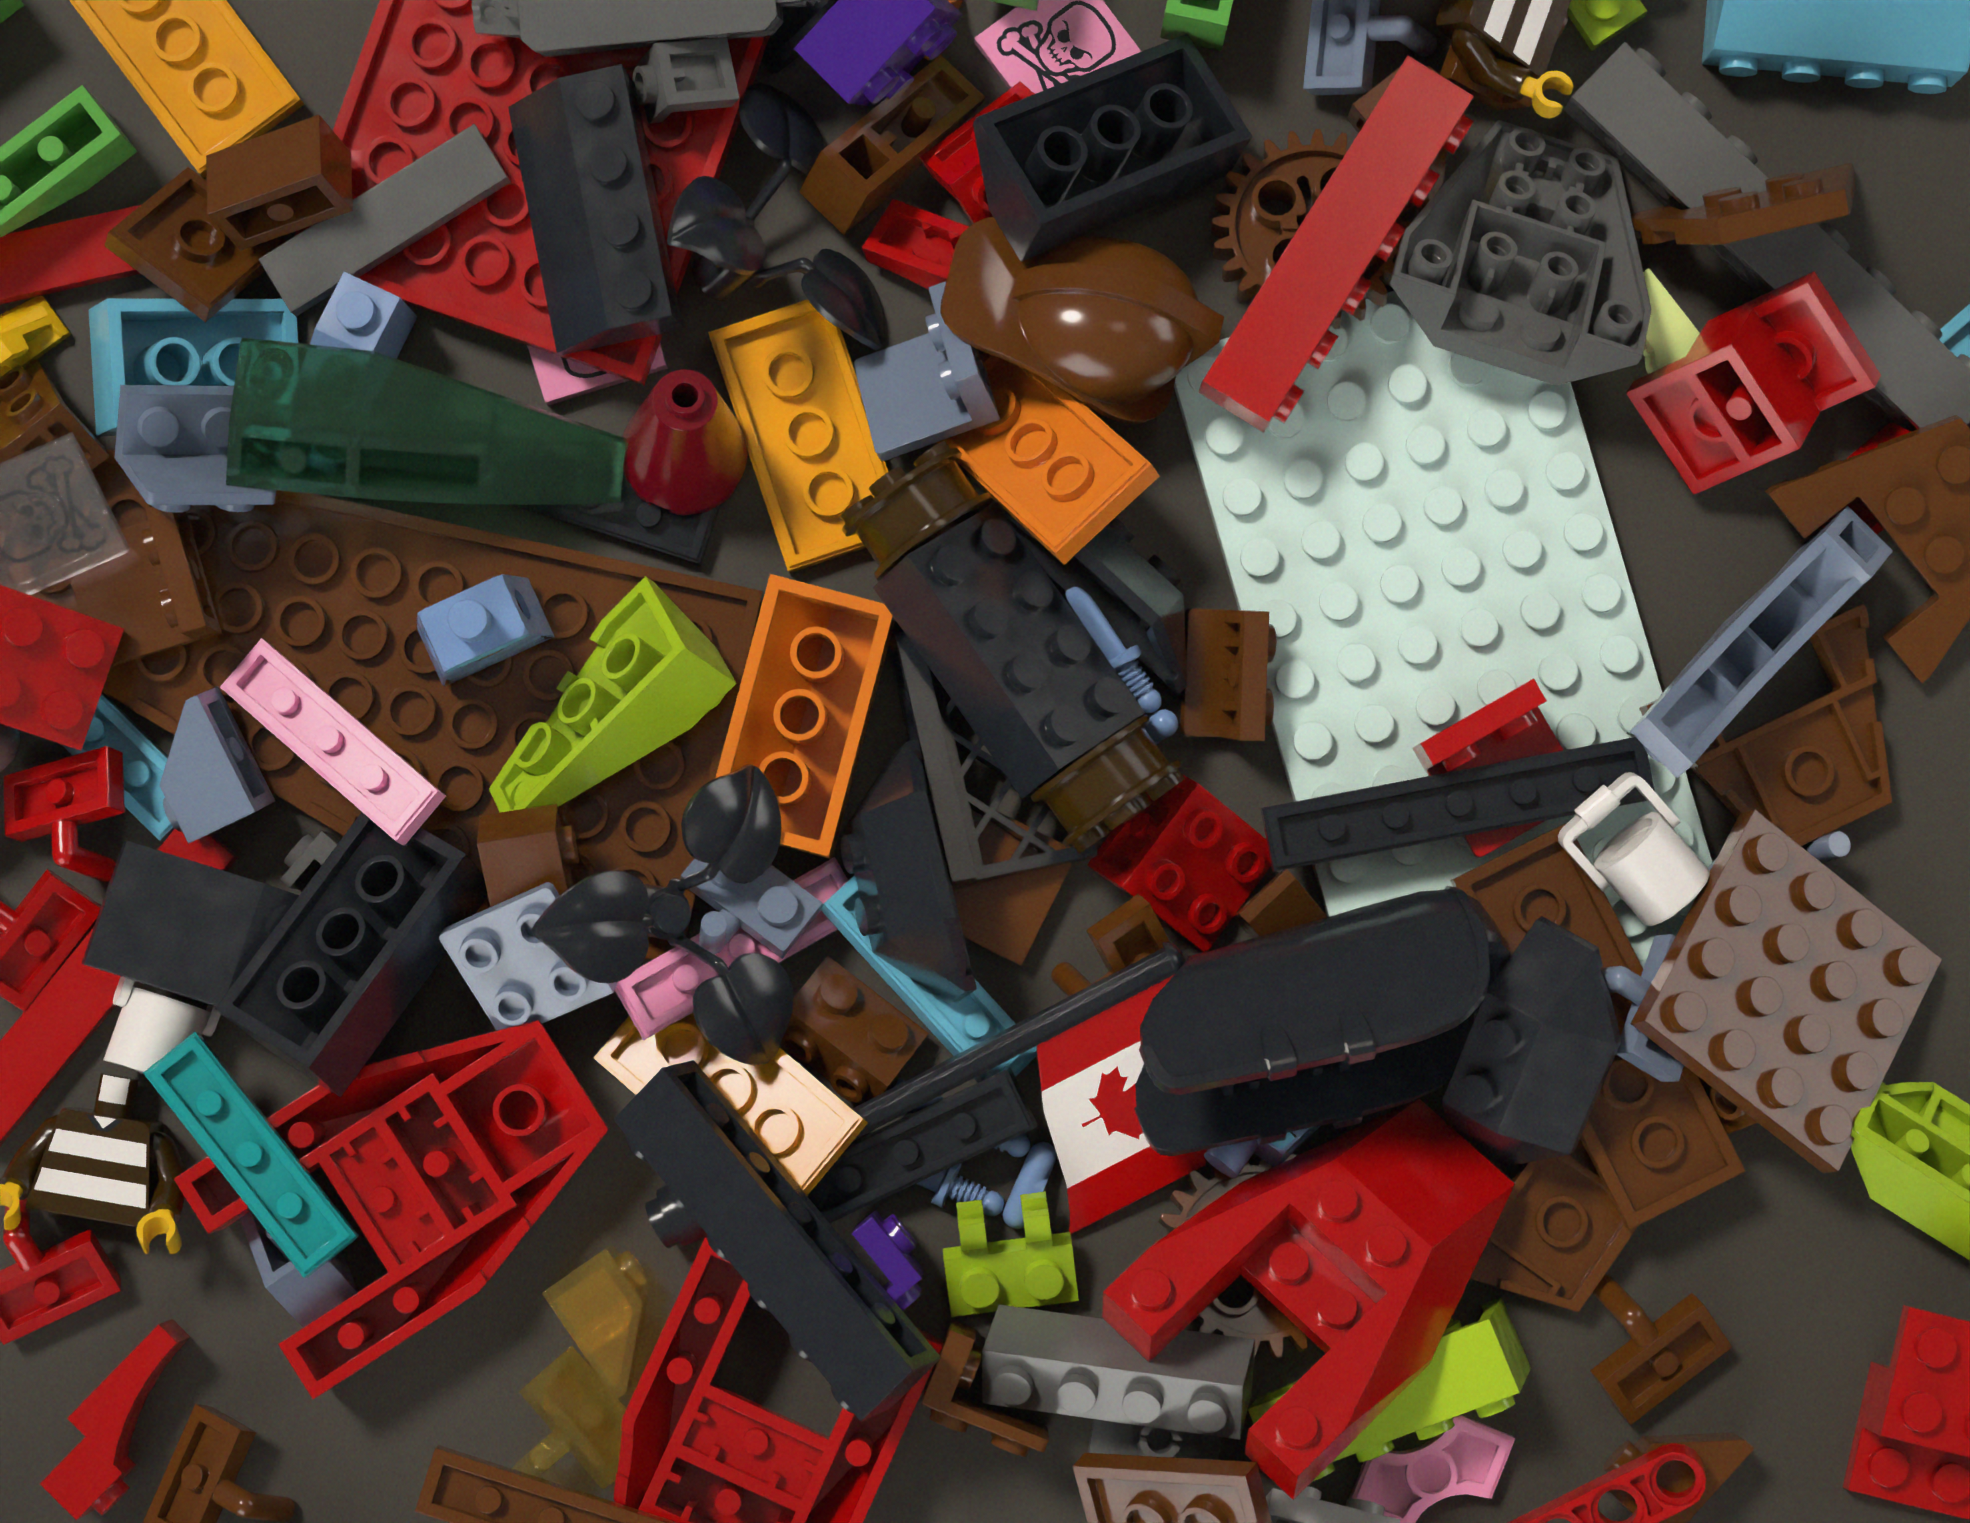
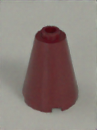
M686 369L670 372L659 380L627 424L620 449L625 478L636 495L649 505L651 502L659 507L669 509V513L682 516L708 512L728 500L743 476L748 456L743 430L712 382L703 374Z

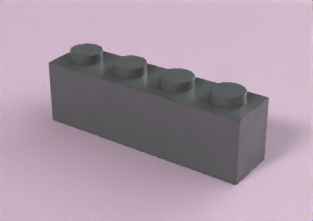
M998 1305L982 1350V1403L1240 1440L1252 1394L1255 1339L1183 1330L1152 1361L1148 1362L1104 1319Z

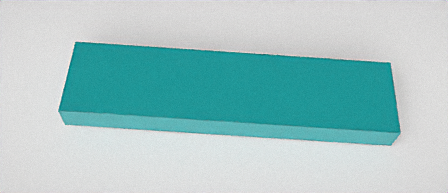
M192 1033L143 1072L303 1278H308L359 1237L200 1033Z

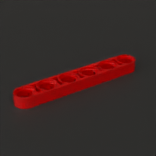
M1666 1444L1508 1523H1547L1549 1520L1556 1518L1566 1519L1571 1523H1659L1691 1507L1700 1500L1705 1491V1467L1702 1458L1694 1449L1685 1444ZM1672 1460L1683 1461L1693 1469L1695 1480L1685 1491L1670 1492L1658 1483L1656 1474L1660 1466ZM1614 1489L1628 1492L1635 1499L1637 1505L1634 1514L1623 1521H1612L1606 1518L1600 1512L1598 1502L1603 1494Z

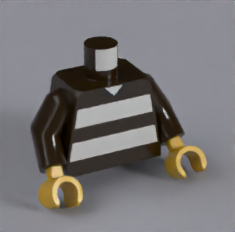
M1443 0L1436 18L1438 30L1452 40V49L1474 83L1517 100H1521L1524 96L1532 98V106L1541 117L1550 119L1561 113L1563 106L1555 101L1548 100L1542 92L1546 89H1555L1561 92V94L1571 95L1573 90V82L1565 73L1560 71L1546 72L1571 0Z
M101 1073L94 1109L75 1106L62 1108L58 1115L46 1118L16 1151L0 1178V1206L10 1208L4 1217L5 1230L15 1229L19 1225L21 1219L19 1200L27 1198L26 1208L137 1227V1237L145 1254H149L150 1242L159 1234H167L166 1245L170 1254L180 1251L182 1241L175 1223L181 1219L185 1196L174 1181V1178L185 1172L186 1169L174 1140L164 1133L162 1121L132 1116L139 1079Z

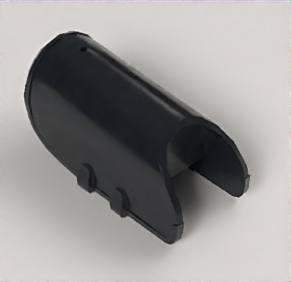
M1446 886L1443 890L1411 893L1189 956L1183 966L1152 999L1140 1025L1141 1045L1139 1052L1144 1065L1135 1084L1136 1107L1134 1109L1146 1141L1153 1150L1160 1155L1166 1156L1191 1153L1258 1139L1259 1145L1283 1141L1286 1139L1288 1132L1330 1123H1333L1335 1129L1360 1124L1362 1117L1411 1102L1441 1088L1453 1075L1474 1023V1011L1482 1003L1487 990L1510 958L1508 941L1502 936L1494 919L1477 899L1467 895L1465 891L1457 887Z

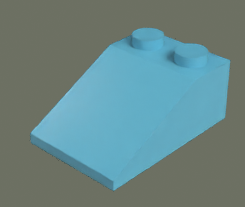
M107 298L89 309L96 436H116L120 385L247 386L254 394L251 429L284 427L300 377L297 317L289 311L283 299H232L206 323L175 299Z

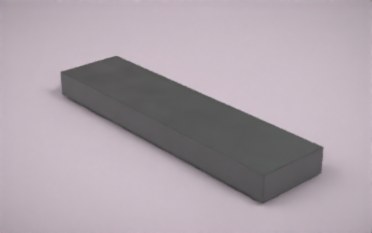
M473 124L353 200V211L312 225L261 257L259 261L289 311L297 317L332 295L343 272L359 278L509 184L511 180L479 128Z

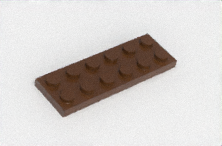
M1567 823L1450 880L1453 887H1457L1465 891L1467 895L1477 899L1494 919L1502 936L1508 941L1510 957L1536 919L1543 916L1599 947L1602 967L1624 966L1639 976L1642 975L1643 968L1604 891L1602 892L1558 842L1559 831ZM1576 839L1573 843L1586 857L1580 843ZM1610 993L1621 1037L1632 1002L1618 993ZM1615 1055L1580 1139L1625 1228L1632 1229L1746 1172L1695 1073L1684 1066L1679 1081L1661 1082L1620 1056Z

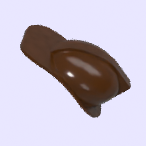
M994 217L984 218L972 224L959 237L952 256L940 307L944 323L965 343L1046 379L1107 418L1129 424L1150 421L1164 412L1172 397L1176 375L1184 367L1219 343L1224 321L1223 315L1198 301L1195 289L1186 274L1174 262L1150 247L1120 238L1082 236L1021 262Z

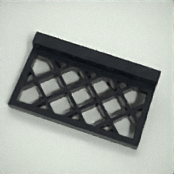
M905 632L895 633L889 643V657L908 740L919 739L924 768L953 890L968 887L971 883L1095 858L1098 855L1095 844L1081 854H1078L1074 847L1055 850L1034 836L1050 810L1045 800H1041L1045 804L1028 831L996 812L999 804L1012 786L1011 782L994 758L981 749L984 744L980 739L974 745L952 731L949 714L955 707V703L951 699L948 705H946L941 683ZM956 747L969 754L962 766L960 765ZM974 759H977L1007 779L990 806L985 805L966 791L963 776ZM1040 787L1030 794L1033 795ZM971 809L983 816L976 828ZM990 820L1021 840L1009 860L983 865L978 837ZM1027 845L1041 853L1020 858Z

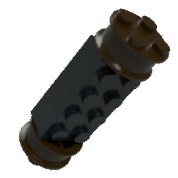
M942 441L914 461L913 464L916 466L914 470L906 474L901 466H898L875 481L869 487L872 495L861 499L840 516L845 523L842 531L847 537L857 534L879 565L874 572V577L879 582L873 589L1020 797L1023 799L1041 787L1031 796V799L1034 802L1046 801L1068 833L1063 844L1065 847L1072 844L1078 854H1081L1108 835L1111 830L1120 824L1123 825L1152 804L1150 798L1154 802L1185 780L1178 770L1183 764L1180 760L1169 762L1145 729L1151 720L1149 716L1144 715L1139 718L1145 713L997 503L989 506L994 499L989 492L979 495L957 464L962 456L958 448L950 449L946 441Z

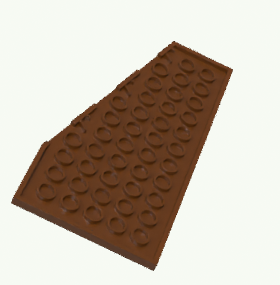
M106 449L109 457L71 487L73 502L93 523L100 522L105 524L108 532L148 521L145 509L152 506L145 502L114 458L115 451ZM272 485L276 490L275 504L254 505V509L247 512L226 511L216 505H191V508L186 511L222 633L112 666L102 691L175 735L185 701L214 687L219 686L220 688L262 638L446 795L420 828L464 852L482 873L483 870L477 847L480 816L500 813L489 791L490 786L530 726L538 722H547L563 694L556 689L567 671L577 676L598 644L589 638L601 620L645 576L651 579L714 644L737 684L725 694L722 701L715 708L709 710L691 729L558 807L562 827L572 825L575 831L579 863L570 865L574 885L586 877L599 872L622 871L632 874L644 884L667 887L672 878H681V874L694 860L687 851L682 837L681 822L683 812L692 796L703 785L716 778L762 606L763 591ZM66 491L61 495V497L65 501L69 510L68 496ZM58 499L48 505L52 506L50 509L54 510L53 515H56L54 519L58 520L50 529V535L66 521L64 508ZM43 509L10 537L0 528V544L3 549L13 557L21 558L45 548L49 542L47 525L53 523V520H49L52 517L51 514H46L49 510ZM75 511L77 524L87 534L83 540L103 534L102 528L95 527L92 530ZM39 514H41V516H39V517H43V518H42V519H36V517H37ZM70 520V524L66 527L68 539L63 540V546L80 541L79 538H74L72 521ZM32 523H40L44 527V533L38 537L33 536L35 543L33 545L31 543ZM62 531L55 538L52 547L47 552L25 562H14L0 552V585L79 612L62 550L57 545ZM502 574L529 578L555 637L447 686H443L417 630V613L433 604ZM517 600V603H518V605H519L521 611L523 612V610H522V608H521V606H520V604H519V602H518V600ZM220 688L270 791L344 836L362 811ZM689 889L684 892L691 910L689 924L683 931L687 938L697 895ZM488 896L475 914L490 908ZM648 937L649 947L645 958L655 959L676 946L670 945L667 939Z

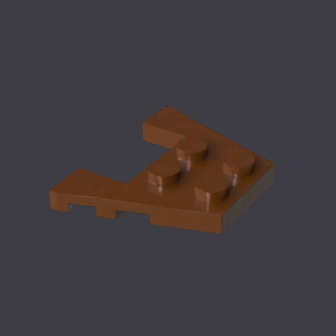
M1846 163L1808 173H1791L1765 180L1767 191L1759 193L1757 191L1742 193L1741 187L1712 191L1702 195L1703 206L1686 210L1666 205L1632 213L1631 219L1636 239L1642 238L1643 244H1658L1676 240V244L1722 245L1850 215L1853 204L1852 198L1855 197L1854 190L1857 189L1853 163Z
M1957 415L1880 443L1877 448L1842 461L1839 459L1817 468V471L1791 481L1786 479L1765 490L1803 538L1810 535L1856 497L1860 499L1934 592L1932 597L1882 635L1906 667L1921 683L1930 678L1970 619V428Z
M1864 603L1829 618L1809 638L1829 679L1832 691L1727 741H1724L1720 733L1690 767L1736 818L1741 813L1755 809L1800 846L1892 803L1882 721H1877L1872 684L1876 683L1877 679L1874 659H1869L1865 628L1870 627L1868 611ZM1655 701L1650 702L1639 708L1642 716L1655 703Z
M1581 1139L1575 1151L1569 1155L1527 1162L1521 1166L1512 1179L1515 1183L1514 1189L1470 1279L1576 1312L1581 1310L1638 1227L1636 1226L1632 1229L1625 1228Z

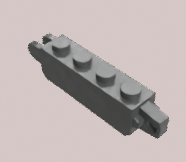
M472 0L474 28L477 34L521 38L535 52L542 54L544 57L649 48L654 43L724 37H727V40L773 36L784 22L783 8L804 7L808 3L814 6L816 2L821 4V0Z

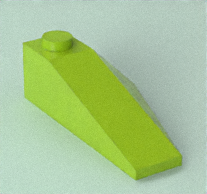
M645 576L601 620L589 638L598 644L577 676L567 671L556 688L563 694L547 722H538L530 726L490 786L489 791L499 812L557 804L558 807L691 729L709 710L715 708L722 701L725 694L737 684L714 644L648 577Z

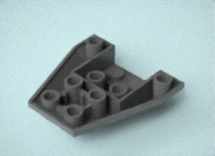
M1501 120L1495 123L1404 231L1390 285L1433 346L1555 386L1637 365L1643 355L1651 315V305L1619 159L1590 148L1538 133L1532 129L1523 128Z

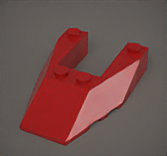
M540 1020L364 1065L341 1098L319 1084L267 1118L309 1173L322 1167L388 1271L387 1274L278 1344L312 1399L332 1389L480 1292L610 1130ZM206 1157L174 1178V1181L208 1234L227 1228L251 1211L209 1157Z
M1419 1098L1238 1183L1149 1247L1103 1291L1102 1318L1150 1362L1237 1277L1242 1275L1326 1354L1248 1429L1245 1455L1253 1462H1257L1258 1467L1294 1500L1431 1363L1436 1348L1452 1315H1454L1467 1283L1485 1250L1514 1189L1515 1183L1451 1126L1446 1124L1439 1115Z
M706 1236L622 1417V1436L618 1472L616 1473L614 1502L678 1523H863L933 1367L891 1409L862 1422L854 1413L842 1407L830 1436L714 1384V1378L751 1300V1295L748 1290V1283L729 1261L722 1259L713 1251ZM917 1328L935 1351L940 1354L944 1340Z

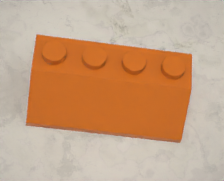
M770 574L716 778L735 772L745 765L758 767L772 786L779 804L781 814V839L779 846L832 859L896 620L884 603Z

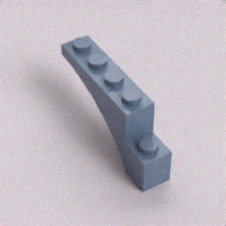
M1847 505L1803 544L1776 576L1724 621L1630 732L1643 744L1650 757L1662 763L1678 778L1698 760L1732 719L1798 649L1863 584L1872 578L1893 550Z

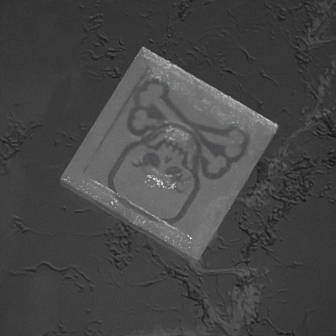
M73 432L0 463V585L31 595L129 552L130 547Z

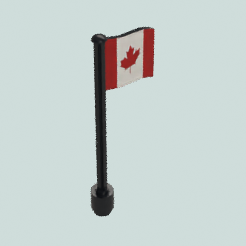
M1162 942L1164 948L853 1108L857 1114L868 1122L855 1139L1036 1046L1043 1111L1066 1182L1069 1206L1068 1232L1070 1234L1174 1182L1193 1170L1195 1171L1205 1166L1206 1159L1204 1154L1206 1150L1175 1156L1160 1155L1153 1150L1145 1139L1134 1109L1136 1107L1135 1084L1144 1065L1139 1052L1141 1045L1140 1025L1152 999L1185 963L1182 952L1173 943ZM667 1185L657 1189V1197L645 1203L649 1221L666 1248L669 1249L679 1243L687 1247L707 1236V1233L693 1216L672 1201L667 1193Z

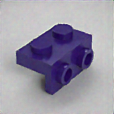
M875 1210L861 1221L851 1234L890 1280L883 1288L903 1311L921 1295L919 1292L922 1289L917 1282L922 1279L924 1268L911 1253L916 1248L917 1241L894 1213L884 1220L878 1211Z

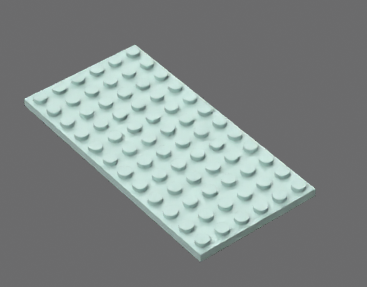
M1395 291L1388 292L1387 302L1383 307L1366 299L1365 319L1362 321L1342 311L1340 329L1335 330L1332 325L1329 331L1339 337L1319 369L1307 363L1295 383L1296 386L1305 391L1285 423L1273 418L1264 433L1199 393L1202 380L1229 338L1219 340L1218 344L1184 367L1176 375L1175 392L1238 610L1268 611L1269 624H1272L1276 631L1275 656L1273 661L1267 664V688L1272 691L1274 698V714L1271 724L1294 802L1427 777L1428 775L1413 751V747L1532 679H1535L1547 700L1538 707L1563 750L1635 737L1630 730L1642 718L1639 708L1657 700L1661 696L1662 690L1571 382L1555 386L1433 346ZM1648 754L1655 792L1681 822L1674 828L1675 832L1708 868L1712 864V859L1686 771L1676 778L1662 763L1655 761ZM1648 801L1616 807L1592 830L1588 828L1577 838L1587 859L1593 866L1598 854L1618 832L1639 817L1651 812H1657ZM1576 815L1546 820L1483 857L1474 856L1464 837L1461 836L1313 864L1327 917L1419 891L1443 890L1446 886L1453 887L1450 880L1569 822ZM1611 886L1604 890L1643 969L1654 936L1668 934L1676 936L1696 899L1695 897L1678 913L1662 923L1648 926L1644 925ZM1480 1004V1005L1477 1007V1009L1474 1011V1021H1475V1018H1476V1016H1477V1013H1478V1011H1479V1008H1480L1481 1004Z

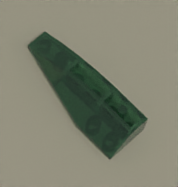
M242 338L229 418L226 485L353 498L432 503L517 505L620 503L626 438L375 351Z

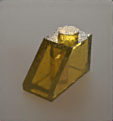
M612 1244L542 1292V1294L614 1400H617L627 1393L633 1384L648 1303V1295L642 1286L649 1282V1279L637 1259L628 1249L619 1255Z

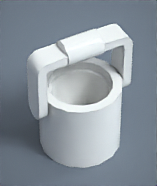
M1632 772L1624 773L1608 787L1603 784L1574 810L1577 815L1559 831L1558 842L1602 892L1611 886L1644 925L1653 926L1662 923L1678 913L1699 894L1710 875L1709 869L1675 832L1674 828L1681 823L1677 816L1643 778ZM1636 787L1657 812H1651L1639 817L1618 832L1598 854L1593 866L1573 842L1588 828L1592 830L1621 804L1620 800Z
M120 977L113 997V1004L122 1007L103 1060L143 1074L144 1071L192 1033L198 1032L200 1035L212 1036L221 1014L215 1010L216 1007L210 1005L207 1006L206 1010L154 992L133 987L135 981Z

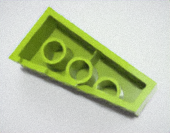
M1502 1297L1480 1305L1483 1314L1478 1321L1462 1327L1460 1320L1453 1321L1451 1318L1436 1348L1431 1363L1332 1462L1356 1454L1358 1462L1369 1461L1392 1451L1395 1448L1392 1440L1416 1432L1418 1440H1425L1452 1429L1455 1426L1453 1417L1476 1409L1479 1418H1484L1515 1405L1513 1395L1520 1393L1531 1367ZM1297 1381L1258 1396L1248 1408L1253 1423L1257 1422ZM1331 1462L1313 1481L1332 1473L1335 1470L1333 1463Z

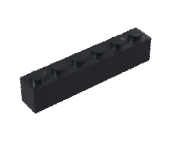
M694 1060L662 1067L613 1119L625 1133L626 1141L631 1151L641 1160L648 1162L666 1183L667 1193L672 1201L693 1216L707 1233V1240L713 1251L734 1266L748 1283V1290L754 1301L775 1316L788 1332L789 1340L794 1350L802 1358L816 1366L831 1385V1392L836 1401L844 1409L854 1413L861 1422L891 1409L941 1359L940 1355Z

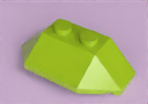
M1882 1082L1871 1106L1860 1109L1852 1125L1851 1136L1855 1139L1850 1148L1869 1197L1970 1260V1105L1934 1082H1902L1889 1085Z

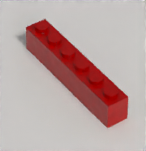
M1410 56L1406 57L1202 380L1199 389L1200 394L1263 433L1273 418L1282 423L1286 422L1305 391L1296 386L1295 383L1307 363L1316 369L1320 368L1339 337L1329 331L1341 309L1350 315L1354 314L1373 283L1363 277L1375 255L1385 262L1388 260L1406 230L1405 227L1397 223V220L1409 202L1419 208L1422 206L1440 177V174L1430 169L1442 149L1454 155L1474 123L1472 119L1464 115L1474 97L1473 95Z

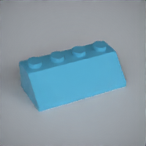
M1707 0L1702 64L1719 66L1721 74L1734 77L1753 76L1757 74L1758 69L1782 72L1783 79L1792 82H1815L1820 80L1821 75L1845 77V84L1856 88H1876L1882 86L1884 81L1908 83V90L1915 93H1942L1947 90V87H1952L1968 72L1970 65V0Z

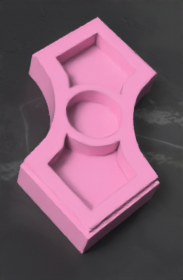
M1459 1415L1453 1417L1455 1426L1433 1437L1428 1442L1409 1450L1390 1451L1380 1457L1363 1462L1349 1499H1361L1380 1504L1385 1507L1384 1516L1400 1519V1523H1416L1420 1515L1428 1507L1450 1496L1469 1494L1492 1499L1515 1438L1512 1435L1466 1416Z

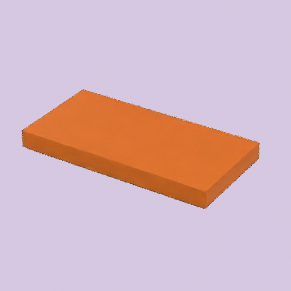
M985 352L983 359L1000 420L933 444L936 445L946 441L950 449L958 448L962 453L961 458L957 462L960 469L986 493L989 492L1005 511L1065 565L1160 476L1146 458L1080 400L1046 379Z

